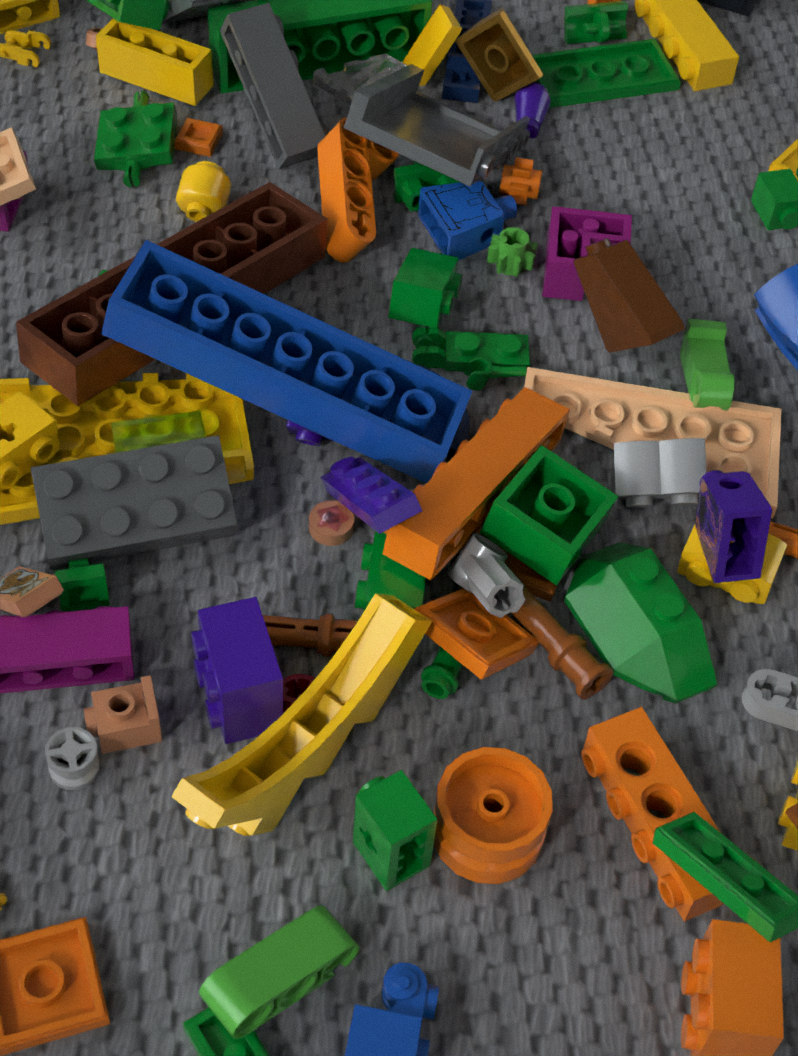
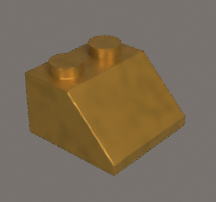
M503 7L480 20L455 40L490 98L495 102L543 76L541 69Z

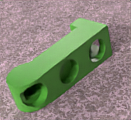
M690 318L687 320L680 350V359L690 401H692L694 408L713 406L728 411L731 406L734 393V374L730 373L724 342L727 332L725 322Z

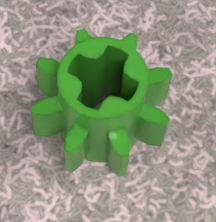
M515 227L506 228L499 236L492 235L491 244L488 248L487 263H496L497 273L499 274L503 273L518 277V274L522 273L524 269L533 270L538 244L537 242H529V235L524 230Z

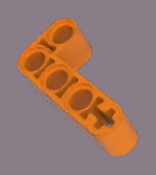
M347 117L342 118L318 143L317 148L322 215L328 219L326 250L333 259L341 263H348L353 260L376 238L372 181L399 157V153L345 129Z

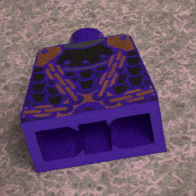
M719 470L707 472L702 476L699 483L700 491L695 524L714 583L761 578L772 508L749 473L744 471L723 473Z

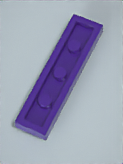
M354 457L341 459L330 467L331 472L320 477L325 489L332 497L379 534L422 511L413 492L360 457L356 459Z

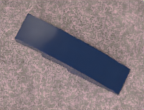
M457 0L454 16L462 27L458 37L480 20L490 15L492 0ZM454 42L448 51L442 99L478 103L481 82L457 43Z

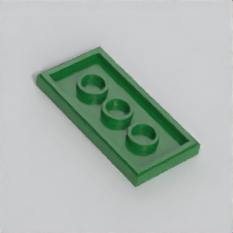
M656 39L532 55L543 73L540 79L532 83L541 84L548 90V95L551 98L549 108L677 91L681 84L680 79Z

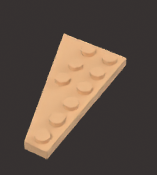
M527 367L524 387L570 409L565 429L613 450L614 443L705 438L706 473L713 470H719L723 473L739 471L749 473L772 508L771 518H774L778 505L782 409L732 401L728 411L713 406L694 408L692 401H690L689 393Z

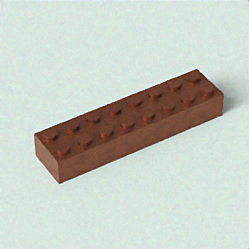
M268 182L159 242L157 245L265 294L325 258L328 219L273 183ZM135 256L16 321L20 362L77 406H80L156 360L101 334L108 301Z

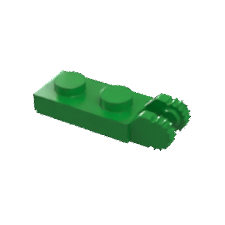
M426 326L419 329L416 328V331H413L412 342L416 348L412 353L413 364L418 366L443 368L445 371L465 372L469 362L473 358L480 356L489 360L492 366H526V373L527 367H530L528 335L446 331L445 333L439 327L436 329L427 328Z

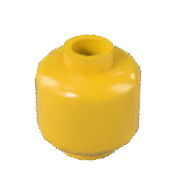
M210 161L197 162L188 166L183 171L176 194V202L190 220L198 222L227 205L231 191V181L225 174L224 169L216 163Z

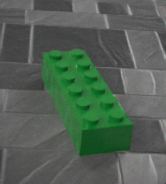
M256 0L208 8L209 49L212 50L213 75L221 94L244 90L220 33L227 14L270 3L274 15H278L282 21L284 28L283 37L289 50H293L299 64L298 72L303 81L401 65L431 18L432 0Z

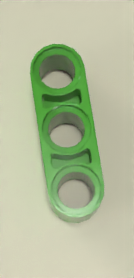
M324 905L316 906L216 969L201 985L199 995L234 1039H239L248 1035L335 976L332 970L341 963L346 967L354 960L360 946Z

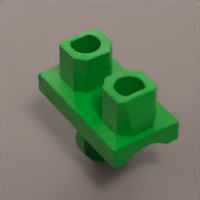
M626 1L565 6L564 40L566 44L596 41L597 43H605L608 40L626 39L628 3Z
M414 161V165L394 168L395 189L393 191V198L396 203L404 202L411 212L418 211L420 188L459 183V181Z

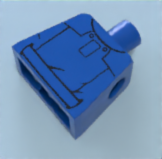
M477 181L472 186L459 182L420 188L418 217L441 253L458 257V260L489 248L492 235L499 236L503 231L504 221L517 216L516 202L511 195L494 199L481 181Z

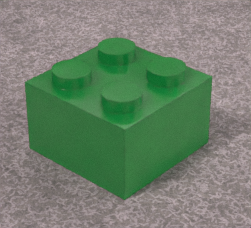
M541 445L493 502L480 534L557 586L601 529L619 496Z

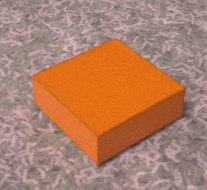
M187 118L175 139V149L211 157L223 135V125Z

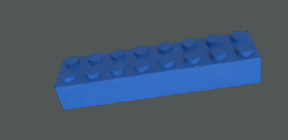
M145 240L110 297L101 333L106 337L424 483H427L432 478L438 465L446 458L472 394L470 389L148 240Z

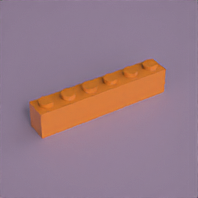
M524 387L512 400L509 398L505 399L498 413L491 420L485 419L476 435L470 441L465 439L448 463L442 461L436 468L432 478L425 485L419 484L416 486L413 493L416 495L422 511L383 532L387 535L382 554L431 581L467 543L472 534L476 533L483 526L493 502L538 448L542 445L551 452L561 441L570 409L527 387Z

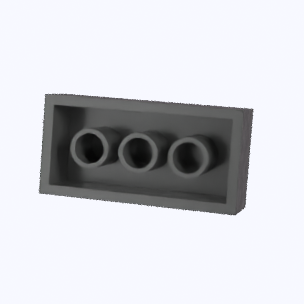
M219 435L31 467L50 570L69 567L68 560L88 558V563L235 535L238 524Z

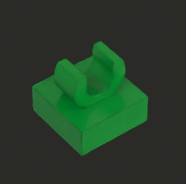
M88 558L68 560L69 569L55 571V576L64 589L62 594L59 595L62 611L92 610L101 606H110L103 563L89 566Z

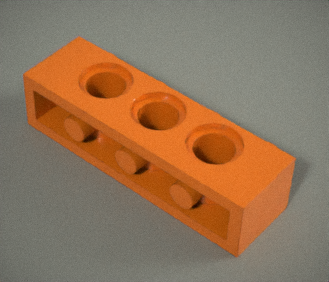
M639 707L590 726L581 752L584 767L592 778L598 777L607 791L606 801L612 815L617 820L623 819L632 833L631 842L635 854L642 863L646 864L649 862L657 875L658 890L664 903L671 909L676 907L684 922L724 905L723 902L652 843L655 828L692 812L697 813L719 832L720 830L644 709ZM624 769H633L637 771L640 775H631L627 773ZM648 810L660 811L667 818H658Z

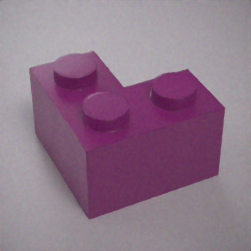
M552 206L546 240L542 297L582 301L584 289L573 260L587 254L586 246L608 237L611 244L628 240L631 244L632 215Z

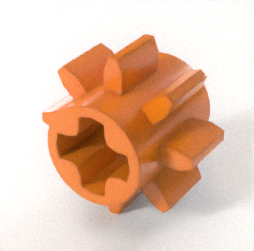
M516 157L514 166L504 164L499 193L511 195L516 204L526 205L527 198L537 200L543 171L533 169L534 160Z

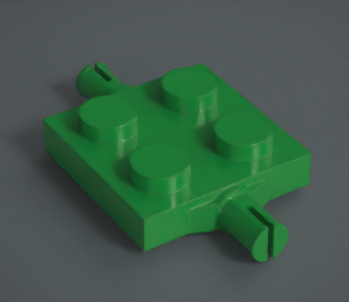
M139 91L134 94L132 107H115L109 110H101L94 153L95 166L97 170L125 171L123 183L128 187H132V183L134 187L139 185L140 171L142 169L155 165L173 164L178 115L174 102L149 104L150 96L145 91H141V96Z

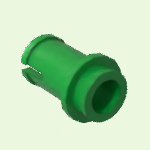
M440 647L431 666L425 667L421 673L422 689L433 698H447L448 695L455 693L459 686L457 677L463 665Z

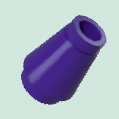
M538 83L526 85L515 95L516 122L524 116L530 117L526 130L530 131L529 138H536L551 104L548 90Z

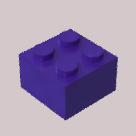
M256 596L197 610L199 630L191 632L196 659H193L197 682L199 688L205 687L208 698L205 700L208 721L211 729H221L225 744L258 737L283 714V677Z

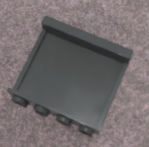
M412 64L355 91L344 126L345 129L468 186H472L483 177L487 178L492 170L495 168L499 169L506 160L510 161L517 151L521 153L530 136V131L526 130L530 117L524 116L505 130H501L417 92L424 69Z

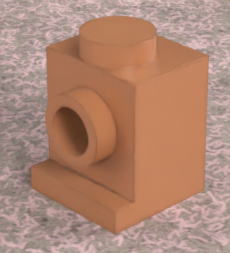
M151 675L141 677V683L91 692L93 706L83 708L87 731L94 737L99 736L102 754L162 742L160 720Z

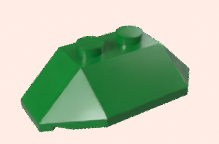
M619 542L580 557L564 602L603 662L613 669L614 676L642 690L661 695L663 700L675 704L717 686L702 621L651 548Z

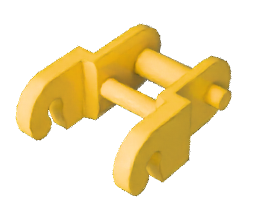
M9 30L5 33L4 37L6 43H0V57L17 60V64L25 66L29 65L31 59L32 66L38 67L40 64L39 56L33 51L25 49L32 47L40 48L41 41L44 43L43 47L49 49L51 39L41 32L28 30L27 33Z

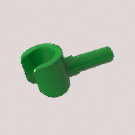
M480 356L475 357L469 362L464 372L465 375L469 376L466 386L469 389L479 391L485 387L489 378L525 377L526 366H492L489 360Z

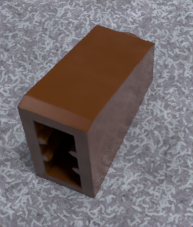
M609 237L586 246L587 254L573 260L602 340L609 353L652 345L685 330L683 321L628 240L611 244Z

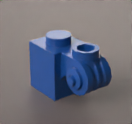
M401 962L392 965L387 970L383 979L382 1002L387 1010L355 1004L345 1056H428L430 1040L419 1038L422 1018L434 1020L439 986L429 984L424 972L416 965Z

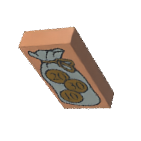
M18 566L0 578V610L26 618L62 594L64 589L55 575Z

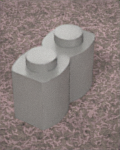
M705 438L614 443L616 495L619 496L617 501L626 500V508L652 507L653 500L671 499L672 506L698 505L700 479L706 474Z

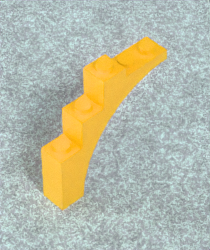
M375 593L355 627L332 659L281 717L255 740L227 760L204 772L183 777L171 797L186 807L185 814L187 817L201 827L215 829L228 826L244 836H254L273 831L303 780L324 775L329 769L354 724L372 722L376 718L432 620L394 595Z

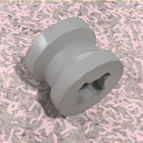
M67 727L58 730L49 738L45 745V757L51 779L58 787L66 790H79L95 781L100 772V759L95 738L91 733L79 727Z

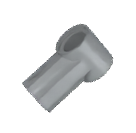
M473 533L447 570V574L458 585L473 593L489 613L499 618L508 613H516L526 600L522 591L524 585L504 563L508 555L486 537Z

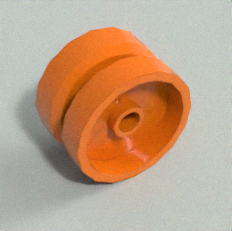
M481 747L462 753L450 763L437 785L436 805L433 812L438 819L434 845L440 859L455 874L475 883L502 884L521 877L538 859L553 812L552 790L543 771L526 756L507 748Z

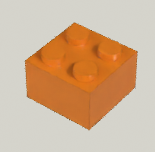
M712 919L703 939H695L692 961H685L682 969V994L691 996V1014H685L682 1021V1049L691 1050V1056H773L784 1039L781 938L770 943L747 923Z

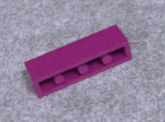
M101 606L92 610L71 612L56 610L45 614L29 615L26 618L12 615L0 616V694L135 680L132 630L128 606Z

